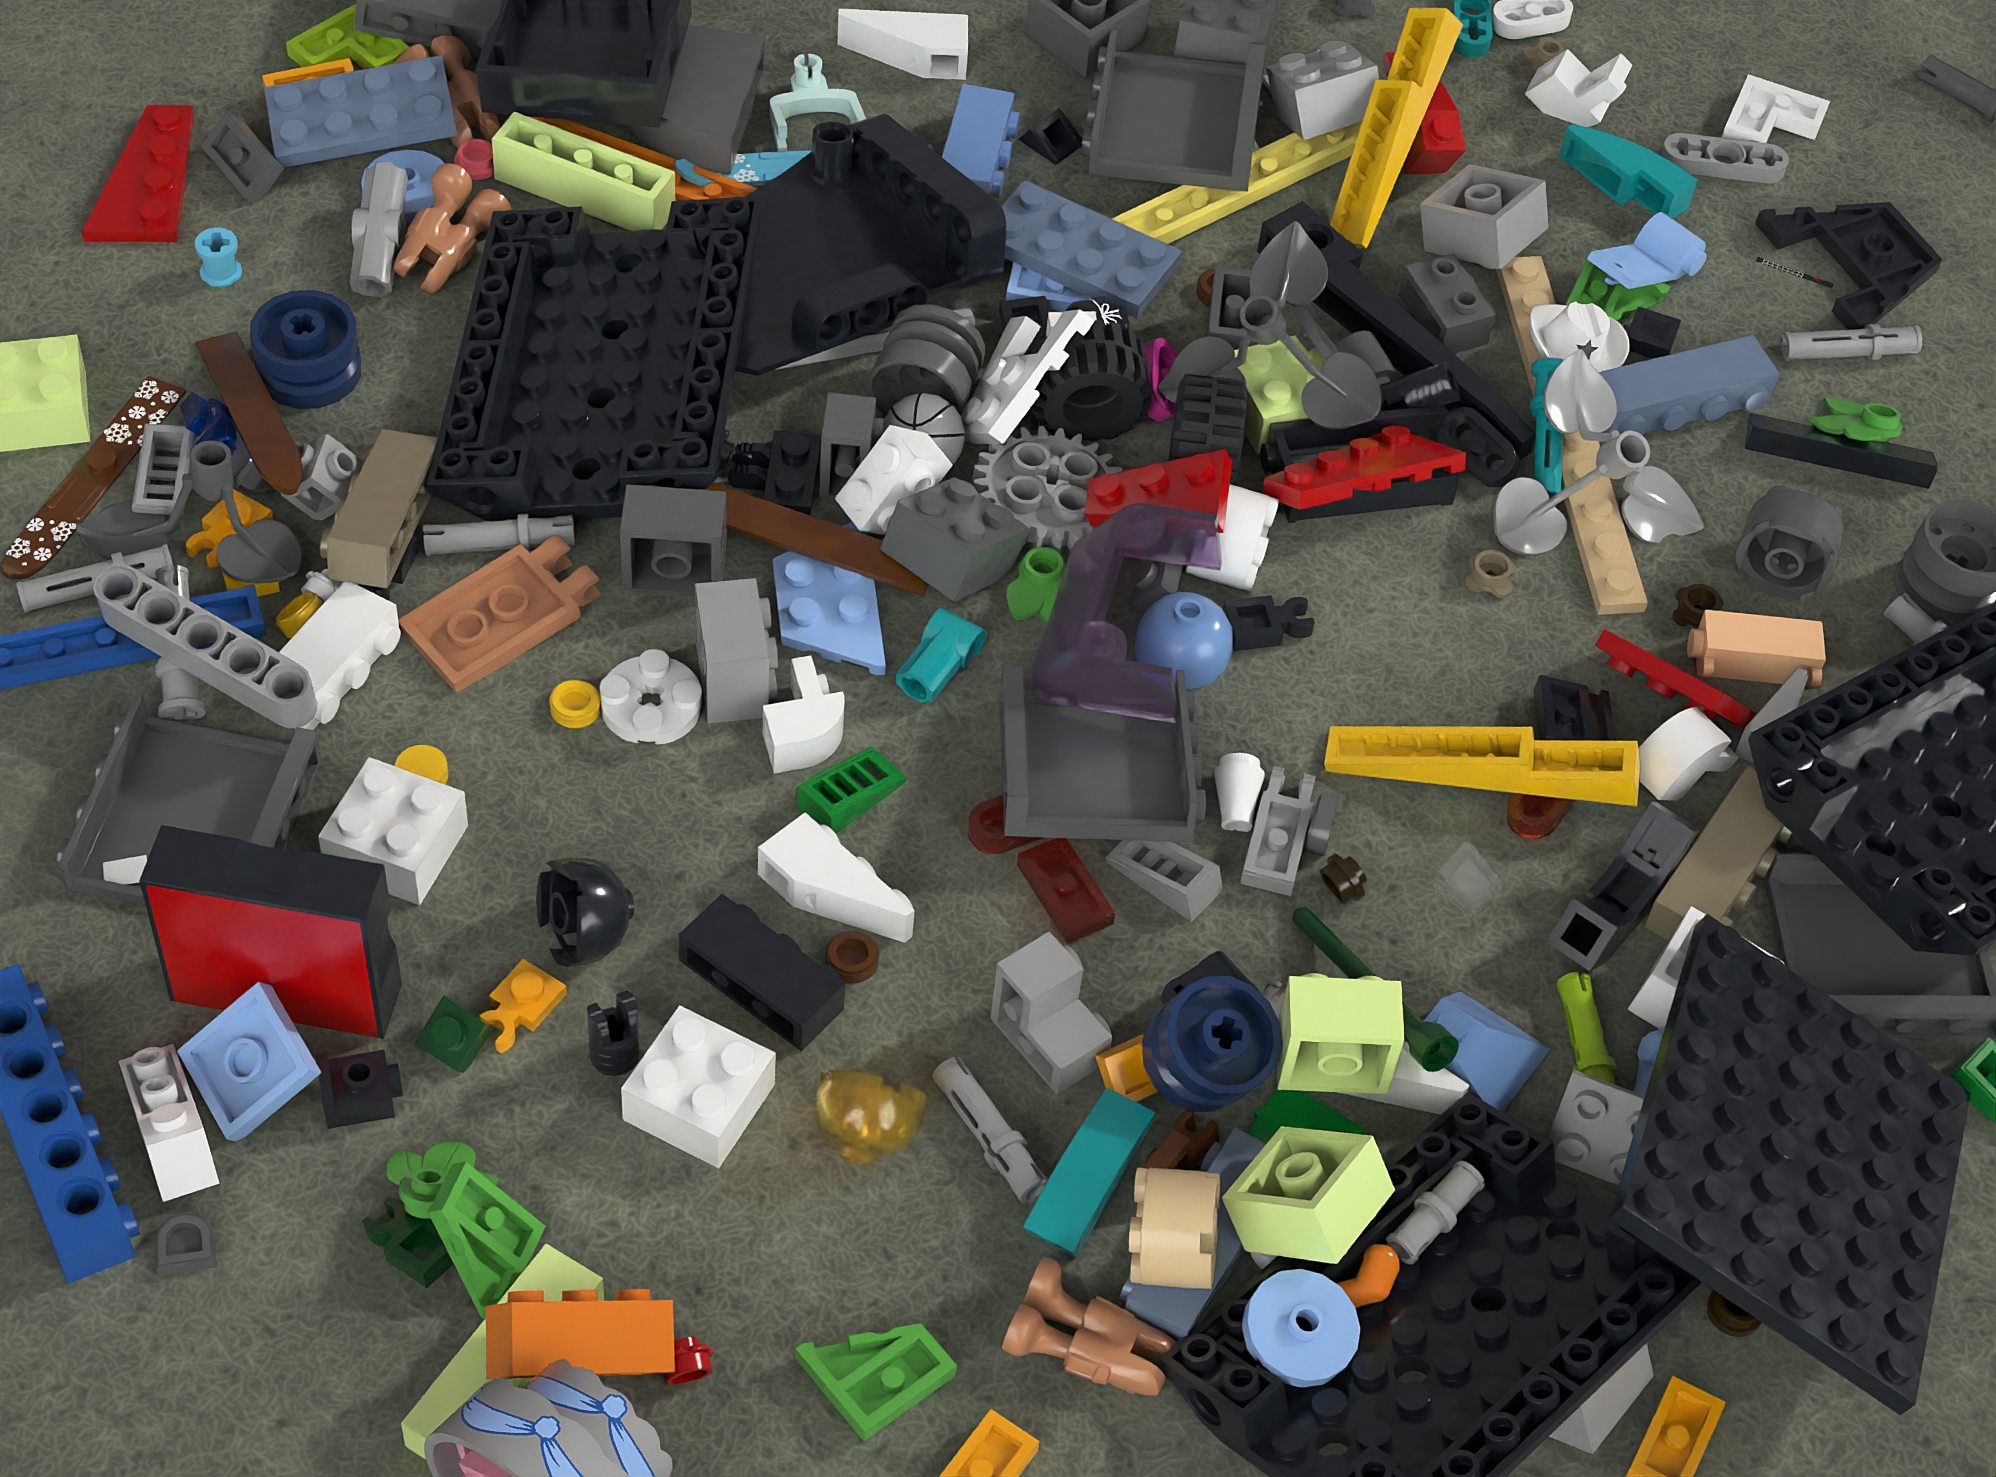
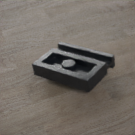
M1544 675L1539 676L1533 689L1539 740L1616 741L1609 691L1601 689L1599 695L1588 693L1586 685Z

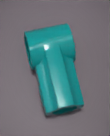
M944 608L938 609L924 630L921 644L896 673V684L911 698L921 703H933L960 667L967 670L970 666L966 665L972 655L974 653L978 655L981 653L986 642L987 631Z

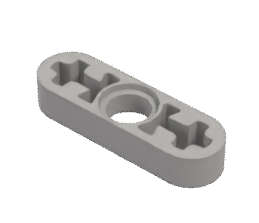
M1687 133L1669 135L1665 139L1660 155L1689 174L1767 184L1779 182L1784 177L1789 163L1788 154L1782 148L1773 144ZM1702 153H1705L1704 158H1701ZM1722 155L1729 157L1734 163H1722L1716 160L1714 156ZM1745 158L1748 159L1747 164L1744 163Z

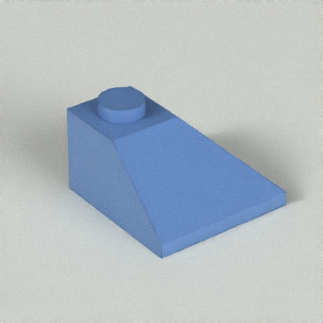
M1461 991L1441 998L1423 1021L1442 1024L1458 1040V1052L1445 1069L1470 1085L1467 1092L1503 1113L1551 1050L1545 1044Z

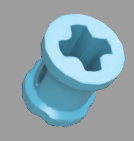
M216 227L202 231L194 242L196 253L203 261L200 268L201 279L212 287L232 285L242 275L241 264L235 260V253L238 249L236 236L232 231L225 228Z

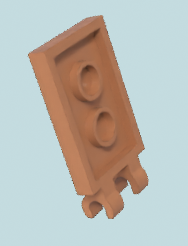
M559 535L548 538L541 546L530 553L522 544H519L398 619L399 629L457 693L505 666L581 617L579 606H585L601 596V592L594 586L599 581V577L585 565L575 570L562 582H559L554 575L572 566V562L565 555V553L570 551V548Z

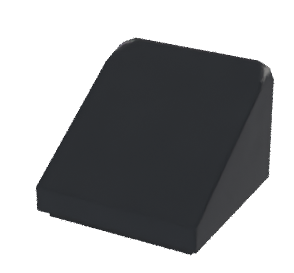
M1060 108L1033 126L1018 139L1055 165L1080 148L1083 142L1081 136Z

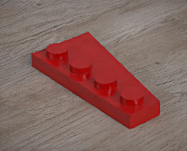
M166 104L146 106L82 230L84 242H178L194 122L193 105Z
M1389 426L1383 428L1381 433L1371 437L1354 439L1350 442V445L1338 450L1321 452L1317 455V458L1310 461L1286 466L1284 471L1264 478V494L1279 499L1280 503L1301 510L1351 498L1353 489L1362 491L1372 490L1374 492L1391 488V479L1409 477L1413 482L1431 479L1432 469L1446 468L1445 471L1451 474L1465 471L1466 452L1410 434L1408 428Z

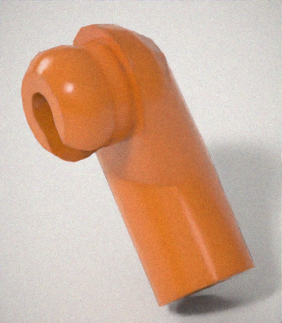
M1374 1244L1364 1252L1363 1261L1356 1278L1336 1284L1344 1290L1355 1308L1382 1301L1389 1295L1400 1270L1399 1257L1390 1246Z

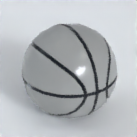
M924 392L908 395L895 403L884 418L883 433L889 425L927 433L952 464H955L963 450L964 434L966 432L962 417L950 402L938 395Z

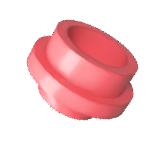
M482 139L465 141L460 145L454 157V164L463 168L469 174L471 180L490 178L494 175L492 145Z

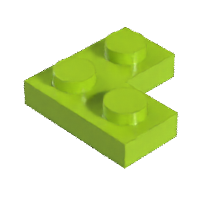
M357 4L350 6L286 42L288 56L301 67L347 58L352 59L363 69L395 64L399 56L410 47L401 39H392L353 30Z

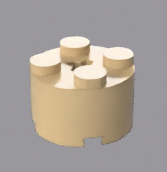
M1137 1168L1134 1200L1138 1202L1136 1217H1131L1129 1232V1252H1132L1131 1283L1212 1289L1218 1241L1217 1209H1219L1220 1174L1205 1171Z

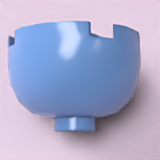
M1176 592L1163 596L1146 609L1136 628L1134 655L1141 669L1148 675L1150 672L1154 677L1163 680L1162 684L1174 688L1176 670H1184L1186 689H1195L1210 685L1216 681L1218 676L1227 669L1231 662L1233 653L1232 626L1220 606L1210 598L1198 593Z

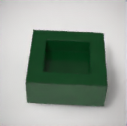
M443 996L415 1041V1044L455 1071L464 1073L474 1061L494 1025L455 999Z

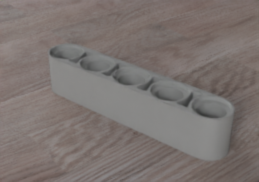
M113 564L104 567L97 573L93 580V591L103 618L110 627L280 726L297 728L305 726L313 720L317 712V700L310 675L303 666L130 566ZM129 594L126 598L113 600L117 596ZM162 619H171L164 624H155ZM214 643L209 648L196 649L202 644ZM248 667L257 668L251 673L239 674L241 670ZM290 692L300 693L299 695L291 699L281 698L283 695Z

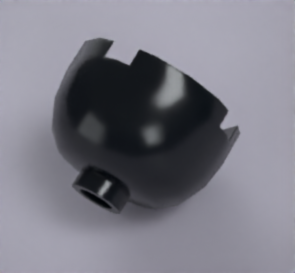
M572 857L550 860L546 864L552 867L551 871L541 872L538 878L536 904L540 928L551 923L562 948H549L555 962L558 965L570 967L603 959L620 945L627 931L629 920L634 915V900L630 890L624 887L621 879L607 864L597 860ZM576 933V945H568L562 935Z

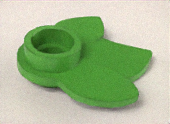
M1825 397L1824 404L1830 410L1831 415L1820 417L1811 415L1810 417L1811 424L1817 429L1829 434H1845L1848 438L1858 441L1887 442L1889 438L1898 437L1903 428V425L1899 422L1901 413L1893 407L1879 403H1869L1864 406L1859 403Z
M1037 547L1030 550L1020 561L1018 578L1007 587V607L1010 614L1016 620H1024L1038 614L1042 620L1057 629L1072 630L1078 625L1081 618L1080 599L1099 595L1102 592V587L1095 574L1088 568L1080 565L1065 564L1062 556L1056 550L1048 547ZM1044 570L1048 573H1039L1037 571Z
M451 1141L431 1146L425 1155L407 1150L393 1153L386 1167L387 1178L399 1186V1197L404 1202L406 1212L418 1218L431 1219L428 1212L452 1164L467 1162L472 1167H475V1151L467 1144ZM478 1171L494 1185H498L497 1177Z

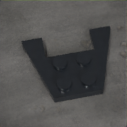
M1891 202L1837 205L1834 212L1818 213L1812 207H1796L1793 214L1776 215L1775 209H1764L1759 211L1755 225L1777 250L1815 237L1862 290L1836 298L1832 309L1834 315L1848 330L1864 329L1868 324H1876L1937 273L1942 262V258Z

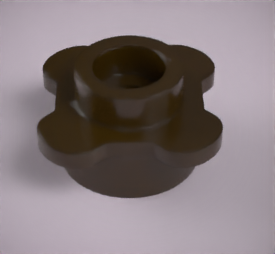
M1693 584L1680 588L1675 595L1676 600L1679 602L1678 608L1674 610L1672 618L1680 626L1693 625L1699 627L1704 611L1721 610L1724 605L1723 599L1716 590L1704 584Z

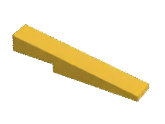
M1409 8L1387 80H1375L1330 225L1346 240L1352 242L1356 248L1367 249L1462 29L1463 24L1447 8Z
M1330 726L1324 760L1325 771L1340 774L1637 806L1640 778L1638 741L1534 740L1533 727Z

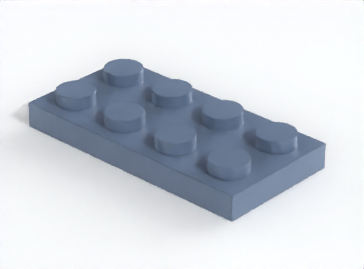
M442 55L264 87L274 155L283 168L458 136Z
M1023 180L1001 206L1005 214L1007 226L1006 259L1090 298H1111L1117 305L1125 309L1127 315L1138 319L1181 263V250L1026 180Z

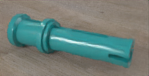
M1561 358L1536 360L1532 364L1531 371L1532 375L1536 377L1535 397L1530 401V411L1536 418L1533 479L1544 486L1549 499L1562 491L1564 434L1558 432L1549 422L1543 406V395L1550 375L1564 360ZM1550 440V459H1549V467L1547 468V460H1548V441Z

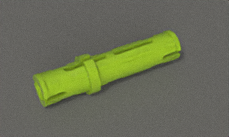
M1579 972L1568 973L1559 978L1556 985L1563 1004L1568 1032L1576 1058L1577 1066H1574L1573 1070L1615 1085L1614 1076H1617L1618 1071L1615 1059L1608 1055L1592 993L1590 976L1582 973L1580 976L1582 984H1580Z

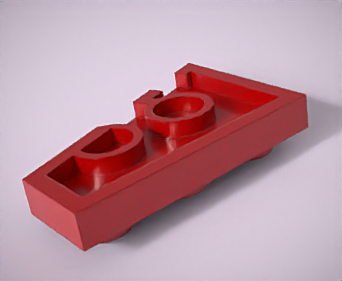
M1226 449L1091 478L1089 479L1084 514L1092 527L1142 529L1149 523L1166 524L1168 529L1172 531H1186L1188 525H1203L1207 528L1208 532L1224 533L1232 461Z
M1605 628L1595 644L1597 648L1610 655L1606 662L1610 667L1630 678L1633 677L1636 670L1649 677L1645 686L1670 700L1676 692L1689 699L1685 708L1698 707L1711 721L1717 714L1736 726L1745 729L1749 722L1757 715L1725 693Z

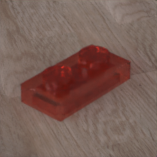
M1054 838L1018 853V868L1067 944L1114 924V909L1067 838Z

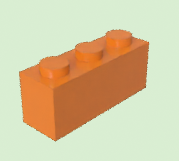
M650 1289L615 1291V1301H598V1290L562 1291V1301L544 1302L543 1290L508 1292V1303L485 1306L486 1379L535 1378L549 1364L562 1359L568 1361L572 1367H583L592 1370L597 1376L651 1375L675 1372L673 1300H651Z

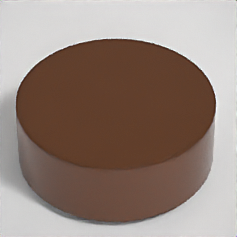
M845 931L835 935L827 944L825 964L832 967L840 975L843 982L860 983L869 979L876 972L879 963V949L876 942L867 934L859 931Z

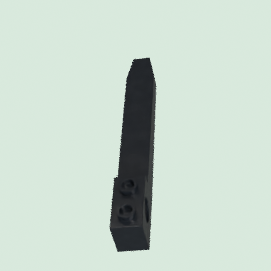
M1301 201L1262 222L1257 249L1259 254L1279 232L1294 221H1297L1303 227L1309 238L1322 252L1328 266V280L1322 293L1312 301L1352 334L1359 331H1370L1373 333L1393 367L1404 376L1446 360L1450 364L1458 382L1460 400L1443 407L1448 411L1458 407H1469L1476 410L1512 444L1519 455V459L1531 453L1536 434L1507 400L1359 270L1362 253L1352 242L1346 240L1329 225L1321 215Z

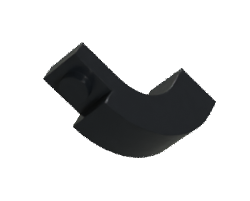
M1656 801L1650 803L1614 861L1587 892L1571 900L1546 942L1589 971L1600 967L1614 954L1650 912L1656 898L1674 874L1676 866L1696 837L1699 829Z

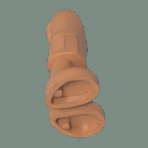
M442 35L434 38L430 47L431 57L442 55L446 76L450 80V82H447L458 136L449 137L450 140L459 149L462 143L473 139L470 128L477 126L487 142L491 143L492 138L501 128V125L495 113H486L481 110L476 72L473 73L470 70H466L471 61V53L468 47L460 38L455 36ZM416 44L399 56L395 64L429 58L430 55L422 44Z
M451 163L440 165L433 173L431 183L435 199L433 208L427 207L417 212L408 226L405 242L393 266L394 272L405 278L409 271L415 267L420 259L419 257L434 265V267L431 266L426 279L420 287L422 291L429 295H433L440 290L453 273H457L467 265L468 261L477 251V239L475 237L479 233L489 230L493 212L511 210L510 203L502 194L491 189H484L475 195L467 207L461 222L457 225H451L449 222L451 217L463 206L472 190V180L469 174L460 166Z
M1043 1256L1032 1277L1024 1303L1019 1305L1011 1321L1002 1350L1013 1356L1020 1357L1030 1353H1041L1065 1359L1063 1363L1065 1372L1097 1384L1106 1385V1383H1110L1112 1386L1133 1395L1137 1393L1157 1396L1166 1378L1161 1369L1147 1360L1160 1365L1159 1358L1178 1342L1161 1330L1135 1318L1136 1315L1127 1308H1122L1107 1299L1097 1296L1096 1299H1091L1088 1306L1075 1300L1062 1288L1061 1265L1057 1260ZM1044 1320L1060 1323L1077 1331L1074 1336H1071L1049 1326Z

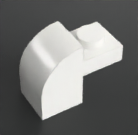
M1567 49L1537 69L1525 95L1545 114L1580 126L1590 127L1601 122L1609 104L1623 93L1626 88L1624 81L1632 64L1620 53L1596 70L1590 72Z
M811 656L791 659V690L794 700L763 705V737L774 774L807 768L823 762L835 752L842 739L844 693H829L825 674L817 675Z
M1692 707L1676 714L1663 723L1639 747V781L1658 800L1677 801L1691 789L1705 771L1724 772L1731 768L1739 757L1728 747L1731 743L1729 737L1698 707Z

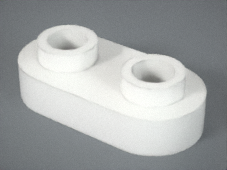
M1500 0L1493 9L1492 28L1495 33L1508 39H1522L1559 32L1568 27L1573 4L1570 0Z

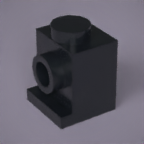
M385 1050L328 1059L327 1053L316 1055L317 1065L322 1072L319 1075L327 1129L395 1117L392 1098L402 1097L403 1090L398 1063L387 1065Z

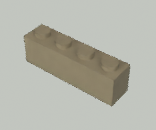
M382 429L373 447L365 449L362 469L359 474L354 473L352 475L346 501L340 500L338 502L335 522L332 528H325L322 535L320 554L322 558H327L328 579L381 588L389 587L432 495L428 491L426 484L437 444V437Z
M1748 765L1656 898L1644 926L1645 928L1669 940L1691 906L1704 914H1709L1729 927H1732L1734 922L1728 918L1732 909L1740 913L1743 912L1757 887L1750 882L1755 875L1764 879L1774 860L1775 854H1779V851L1773 849L1777 841L1787 845L1794 835L1765 807L1756 769Z

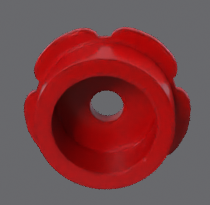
M697 1337L675 1340V1372L664 1373L667 1384L674 1386L710 1375L713 1370L709 1358L713 1356V1350L708 1345L699 1344Z

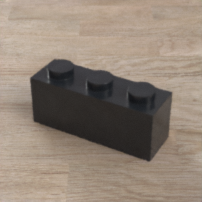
M721 894L679 933V961L801 1052L844 1010L845 983L832 967L824 963L818 964L801 951L798 944L791 937L783 933L777 934L763 924L750 907L744 904L737 905L724 894Z

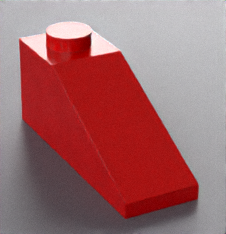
M1386 52L1382 56L1386 78H1388L1395 52ZM1441 80L1437 84L1403 163L1405 174L1445 173L1466 151L1458 109Z

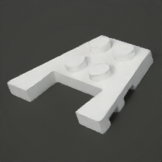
M1080 309L1063 311L1037 354L1024 355L1041 326L1027 316L1011 318L973 397L966 403L961 417L966 432L964 434L965 441L970 444H1003L1039 397L1040 392L1035 388L1044 373L1060 369L1069 357V354L1063 349L1076 330L1085 335L1095 320Z

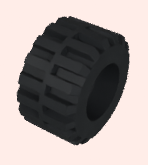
M1095 320L1085 335L1076 330L1063 349L1069 354V357L1059 370L1046 371L1035 388L1040 392V395L1033 403L1036 419H1039L1040 426H1044L1046 430H1051L1053 436H1055L1059 428H1063L1065 437H1068L1069 440L1078 433L1082 435V440L1089 441L1116 438L1118 433H1127L1135 428L1134 422H1141L1145 418L1146 410L1150 409L1152 403V390L1146 355L1141 340L1136 339L1135 333L1130 329L1121 330V325L1110 322L1107 325L1102 324V320ZM1044 336L1038 342L1039 348H1034L1031 354L1039 352L1048 336Z
M1185 373L1178 386L1168 461L1226 449L1232 461L1230 484L1236 486L1247 406V390L1243 380Z

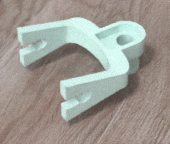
M804 54L794 59L795 73L791 77V92L779 94L770 99V120L777 152L787 151L785 140L787 138V124L785 119L805 113L835 112L848 116L851 124L866 119L855 92L846 89H828L826 79L821 74L822 59L814 54H808V65H805Z

